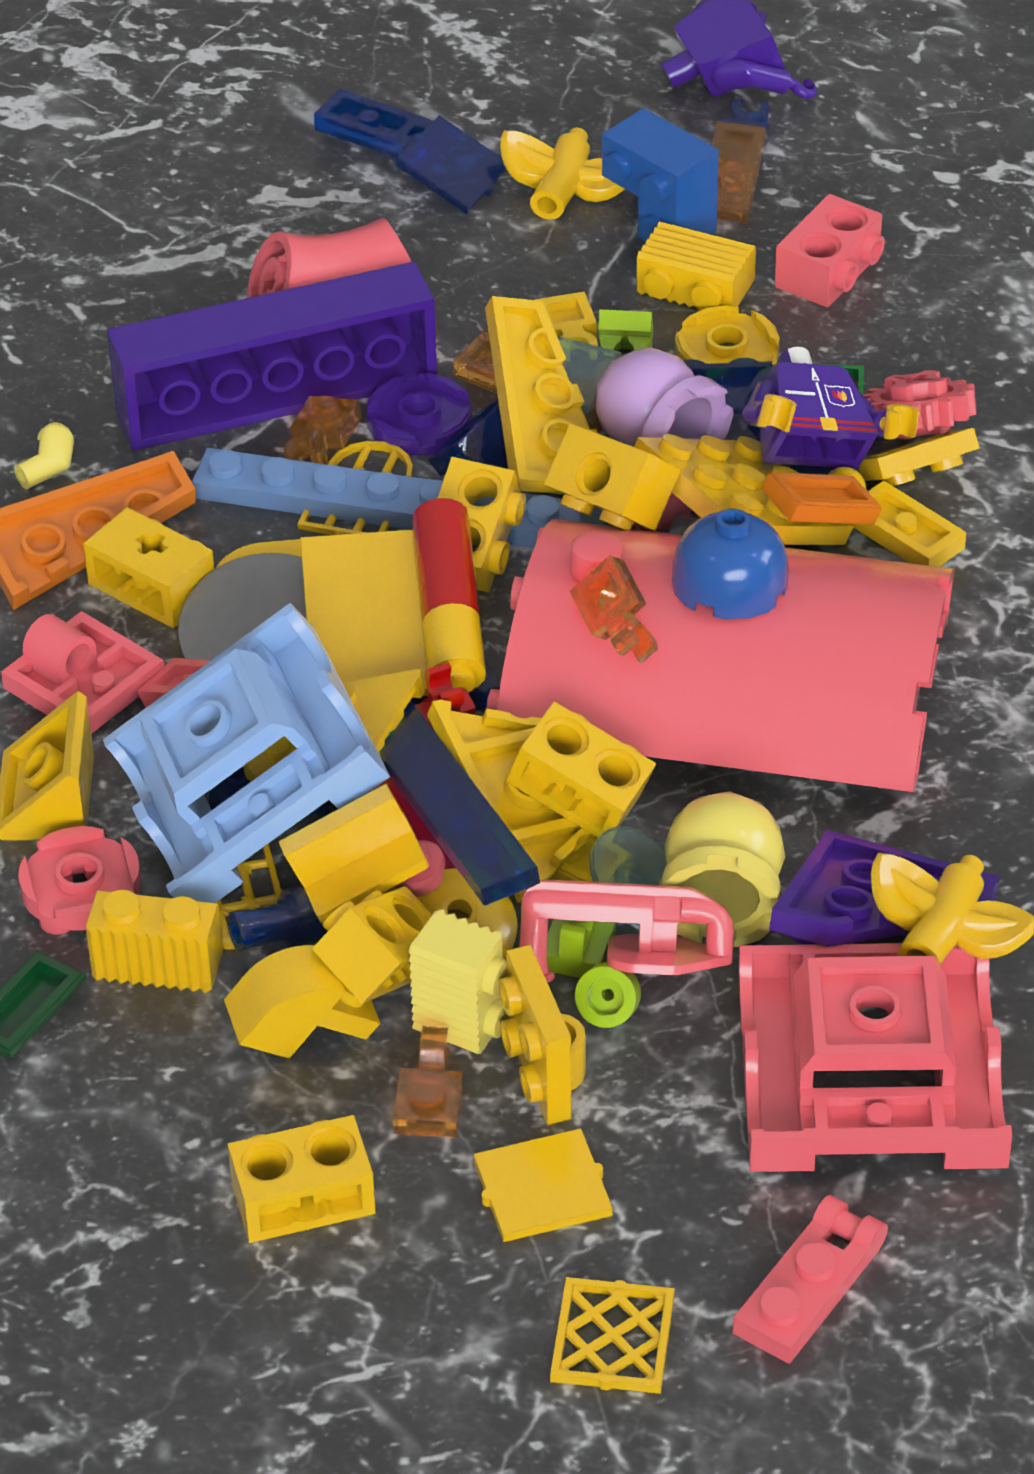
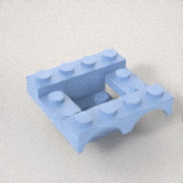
M291 603L103 739L106 748L122 766L140 798V802L132 807L139 824L153 839L172 871L174 880L166 885L169 894L174 898L184 896L201 902L216 903L244 883L237 866L326 801L330 800L340 809L366 795L390 778L315 628ZM284 736L297 748L211 811L204 794L217 786L221 781Z

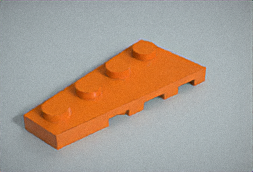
M171 451L0 508V586L12 609L19 608L85 569L86 561L83 543L126 507L162 523L196 503V488L175 452Z

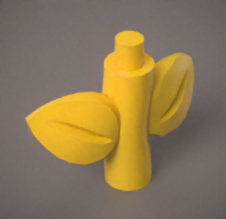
M578 127L572 128L569 133H565L558 138L555 148L522 132L503 131L500 139L503 163L509 174L517 182L535 189L530 199V206L539 217L548 220L559 218L574 194L584 201L601 202L609 200L625 190V188L602 176V158L587 160L590 146L587 142L588 135L585 130Z
M878 853L872 863L871 888L879 911L887 920L910 931L898 949V956H935L941 965L957 944L968 955L980 959L998 958L1018 949L1034 935V916L1022 908L1003 902L989 900L977 902L984 889V881L981 877L984 864L978 857L973 855H965L959 863L948 865L943 871L939 882L916 864L892 854Z

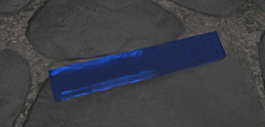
M410 700L404 709L405 716L396 729L388 734L384 741L385 744L380 750L381 760L392 781L484 906L540 884L537 865Z

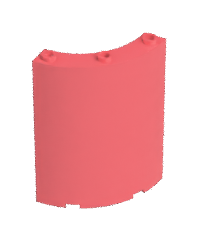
M552 519L545 527L539 528L536 544L525 576H515L513 581L510 608L515 611L507 645L500 689L490 690L486 708L510 712L518 718H542L555 701L571 712L582 715L591 724L620 742L633 746L646 757L916 792L927 720V712L916 711L920 687L932 688L939 651V644L936 643L938 637L942 638L944 629L948 624L955 569L785 548L789 569L788 588L785 595L782 593L776 598V607L768 613L747 619H722L713 617L714 607L704 606L696 602V611L686 607L674 594L672 566L676 547L682 537L681 534L632 528L626 531L615 526ZM588 532H604L617 537L623 545L622 574L618 580L607 585L593 586L581 583L571 575V544L577 536Z

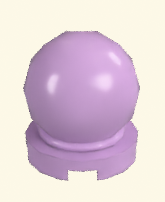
M652 347L637 349L613 360L597 384L596 413L601 428L611 439L634 447L638 437L662 438L665 434L676 435L683 439H701V436L709 435L725 440L733 418V408L725 402V394L728 391L711 378L700 375L695 376L680 357Z

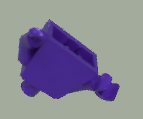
M749 0L700 1L690 15L675 26L674 31L683 51L660 63L673 89L698 76L710 96L716 97L735 89L753 87L780 94L786 93L789 89L795 95L804 99L814 98L817 94V87L810 79L804 80V86H802L798 79L791 78V73L788 70H784L785 66L773 36L765 25L767 16L763 12H757L756 5Z

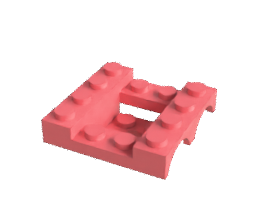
M902 943L842 944L835 946L821 944L739 946L738 986L750 1172L815 1171V1155L942 1153L944 1169L1009 1168L1012 1128L1011 1125H1006L1003 1110L1001 1038L999 1027H994L992 1019L989 959H980L968 955L957 944L941 965L935 956H898V949ZM868 1007H878L884 1009L889 1015L881 1019H871L863 1016L859 1011ZM933 1070L935 1086L813 1088V1072Z

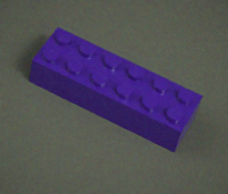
M415 261L107 329L116 413L132 451L367 398L372 395L378 386L398 376L404 375L405 381L418 380V373H433L437 375L435 302Z

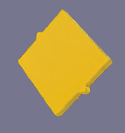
M581 1128L473 1154L474 1164L484 1189L482 1191V1204L485 1207L491 1208L503 1242L613 1216V1208L601 1180L603 1178V1166L600 1163L594 1162Z

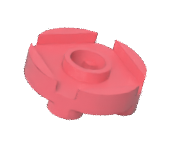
M92 826L70 827L50 833L38 841V851L29 858L28 862L26 856H24L18 872L21 897L26 909L30 914L39 919L40 926L45 932L61 935L70 930H86L87 920L97 890L111 892L128 890L134 894L140 893L141 873L139 859L135 849L128 841L120 837L121 844H119L115 840L105 838L104 829ZM84 873L85 877L90 880L73 883V875Z

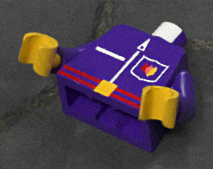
M792 347L782 352L778 359L779 363L773 366L767 380L757 383L742 413L743 419L748 425L760 428L761 452L764 463L835 468L850 467L853 469L859 468L877 436L888 440L895 439L898 435L915 438L919 417V409L905 404H891L887 406V410L876 409L857 390L846 369L841 366L813 364L809 351L803 347Z

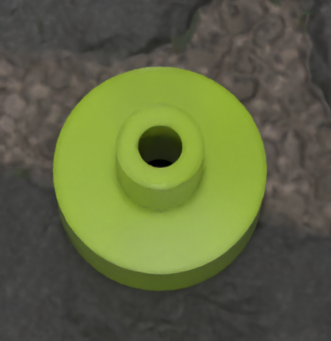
M607 962L599 963L589 969L580 978L575 989V1002L582 1017L589 1023L602 1028H612L624 1023L636 1011L641 999L640 984L634 973L615 970Z

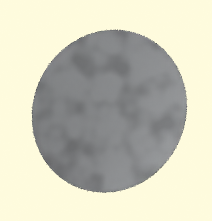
M281 553L254 554L229 561L206 575L193 588L180 614L178 635L185 659H214L289 603L306 619L302 557Z

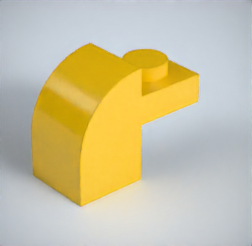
M315 945L290 947L267 956L250 968L224 999L239 1045L290 1059L317 1026L367 1040L380 1025V1021L372 1000L360 1004L312 950Z

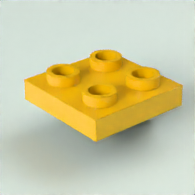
M531 945L507 950V977L499 979L500 996L503 1007L508 1015L507 1020L500 1021L504 1048L510 1058L518 1056L522 1065L519 1068V1075L525 1098L529 1104L538 1102L547 1126L571 1120V1090L576 1089L583 1082L586 1074L585 1029L579 1020L570 1015L560 1013Z

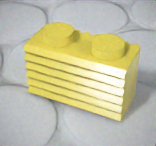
M444 909L435 911L411 943L408 951L411 954L409 970L412 971L410 979H412L410 995L413 996L411 1012L414 1013L412 1028L476 1054H481L492 1037L499 1038L501 1036L500 1021L508 1019L499 991V979L507 977V960H504L502 956V935L499 930L490 932L488 926L479 928L477 922L468 924L466 918L457 919L455 913L446 915Z

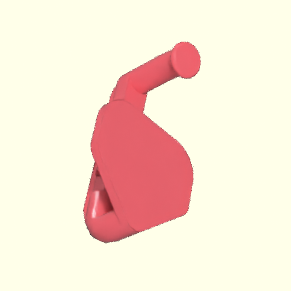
M538 880L530 884L523 893L519 947L531 945L547 983H550L555 978L554 972L548 968L547 960L549 919L640 924L639 934L615 935L608 939L607 964L618 971L681 975L733 963L734 928L732 918L725 907L694 888ZM677 922L707 924L706 944L677 937Z

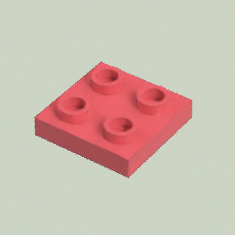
M83 611L67 622L53 614H45L39 617L27 631L23 641V655L2 670L1 676L5 690L46 715L50 714L75 692L79 691L87 696L92 734L139 697L137 690L164 667V661Z

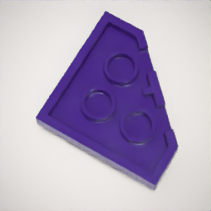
M826 830L772 908L769 930L786 934L792 940L801 944H821L825 946L908 935L910 931L887 920L876 905L871 888V870L875 857L878 853H886L904 858L925 870L938 882L945 868L951 863ZM982 872L981 877L984 881V889L977 902L994 901L997 896L1000 877Z

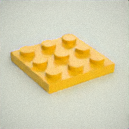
M665 434L662 438L638 437L634 445L635 448L648 452L681 469L672 493L701 518L726 509H739L769 523L778 532L784 545H845L854 527L852 524L789 521L761 488L769 473L798 472L783 465L764 463L761 442L753 438L740 436L738 440H721L713 436L703 435L701 439H683L676 435Z

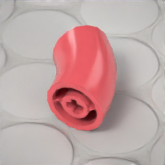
M384 217L367 225L333 234L301 235L279 231L271 234L264 241L255 257L249 276L247 298L412 261L397 234Z

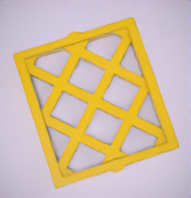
M566 1277L550 1372V1382L599 1387L605 1391L619 1389L661 1394L675 1288L629 1284L622 1280L609 1282ZM581 1293L610 1295V1297L593 1307ZM627 1298L656 1300V1302L639 1312ZM573 1300L584 1313L569 1322ZM618 1304L630 1318L613 1328L601 1314ZM663 1310L659 1332L647 1319ZM593 1321L604 1334L587 1344L575 1331ZM639 1325L651 1339L633 1349L622 1335ZM567 1338L578 1351L562 1360L565 1340ZM613 1342L625 1355L607 1366L595 1352ZM658 1347L654 1371L642 1357ZM586 1358L599 1372L589 1373L570 1371L569 1369ZM633 1363L646 1377L618 1376L616 1373Z

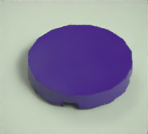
M418 373V380L405 381L404 375L394 377L378 386L369 397L367 402V428L375 441H384L388 444L399 446L409 455H431L446 451L463 441L472 428V405L470 404L469 394L463 386L452 379L433 373Z

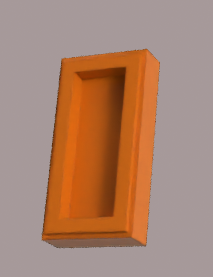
M773 472L768 474L761 488L787 519L792 522L874 525L882 511L880 504L854 476Z

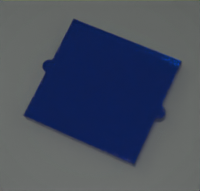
M440 115L422 134H414L411 145L397 159L395 166L466 214L484 194L487 196L492 194L495 182L507 170L502 157Z

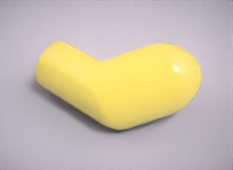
M53 422L42 428L37 437V440H40L38 455L15 465L16 478L24 489L27 490L66 471L71 465L74 437L69 428L62 423Z

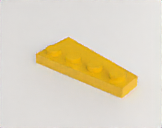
M492 296L485 307L508 469L515 471L521 491L563 494L544 485V482L569 424L571 423L590 430L581 409L585 401L577 383L572 384L569 381L563 366L566 356L543 302ZM596 429L590 430L592 432L598 433Z

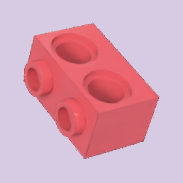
M828 194L776 246L775 287L828 308L843 292H848L853 287L857 277L869 265L876 264L880 259L885 245V239L881 236L882 213Z

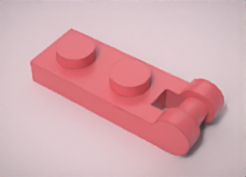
M827 1195L819 1204L810 1224L733 1317V1334L790 1364L876 1256L885 1241L888 1225L870 1215L862 1219L848 1212L849 1206L847 1203L832 1195ZM836 1235L850 1241L845 1250L830 1243Z

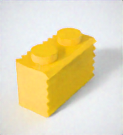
M658 222L657 228H654L653 233L650 234L649 239L646 240L645 245L642 246L641 251L637 255V291L640 295L647 293L650 298L654 297L659 300L666 298L669 303L674 300L679 305L685 303L689 308L694 305L698 310L724 305L738 307L755 280L756 246Z
M97 890L86 924L92 976L96 981L105 978L108 982L117 979L120 984L129 981L132 985L141 982L144 987L153 983L156 988L165 985L168 989L177 986L180 991L187 987L192 992L201 989L204 993L211 991L223 954L221 920H219L220 912H218L219 903L195 901L190 897L184 896L165 898L138 895L128 890H116L113 892Z

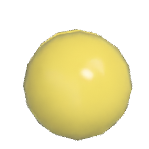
M730 791L702 796L690 802L675 817L664 845L667 866L664 869L659 885L691 887L708 895L725 907L733 922V947L761 940L771 931L769 927L772 908L782 895L778 876L785 859L780 826L760 802ZM677 922L678 935L685 939L702 943L703 936L706 937L707 924Z

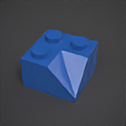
M645 108L602 134V176L636 195L638 237L644 241L649 239L654 228H657L658 222L710 235L717 232L719 149Z

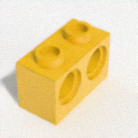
M451 457L437 499H453L461 502L467 508L472 545L479 546L473 552L477 590L489 593L495 574L502 575L506 569L510 552V545L507 539L512 525L519 526L523 519L526 495L521 493L514 470ZM484 497L495 498L486 506L479 507L473 505L477 500Z
M554 701L520 748L506 782L608 844L639 799L656 763L643 756L633 746L620 742L591 724L582 715L571 712Z
M406 886L386 894L376 890L365 897L359 904L354 905L351 901H347L332 912L323 923V927L328 932L312 950L358 1002L364 1004L411 983L410 975L412 971L409 970L411 954L408 951L411 943L432 914Z
M354 1115L333 1120H321L307 1126L271 1134H259L245 1140L227 1143L232 1187L249 1243L376 1214L373 1172Z

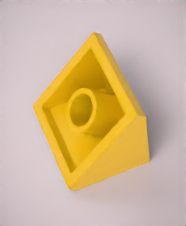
M79 691L75 692L3 751L0 774L1 840H41L46 835L61 829L88 826L94 749L87 696Z

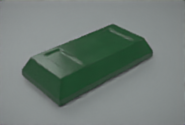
M37 950L0 988V1055L11 1060L87 979L86 974Z

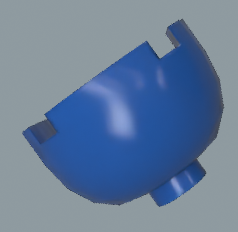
M726 509L704 516L687 528L676 547L672 566L674 594L686 607L696 611V602L704 606L714 607L713 617L747 619L768 613L776 607V598L782 593L785 595L788 588L789 569L784 543L778 532L769 523L745 511Z

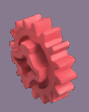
M924 370L914 374L893 375L885 379L882 389L871 388L867 390V394H862L876 409L887 410V406L891 404H905L919 409L916 437L945 434L951 430L950 426H954V421H968L969 416L977 414L974 384H966L964 379L951 381V377L942 378L940 377V371ZM898 435L897 439H913L904 435Z

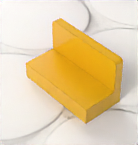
M387 783L278 841L284 856L305 888L315 914L321 923H324L328 916L345 902L351 901L354 905H357L372 892L379 890L383 893L429 867L428 860L416 835Z

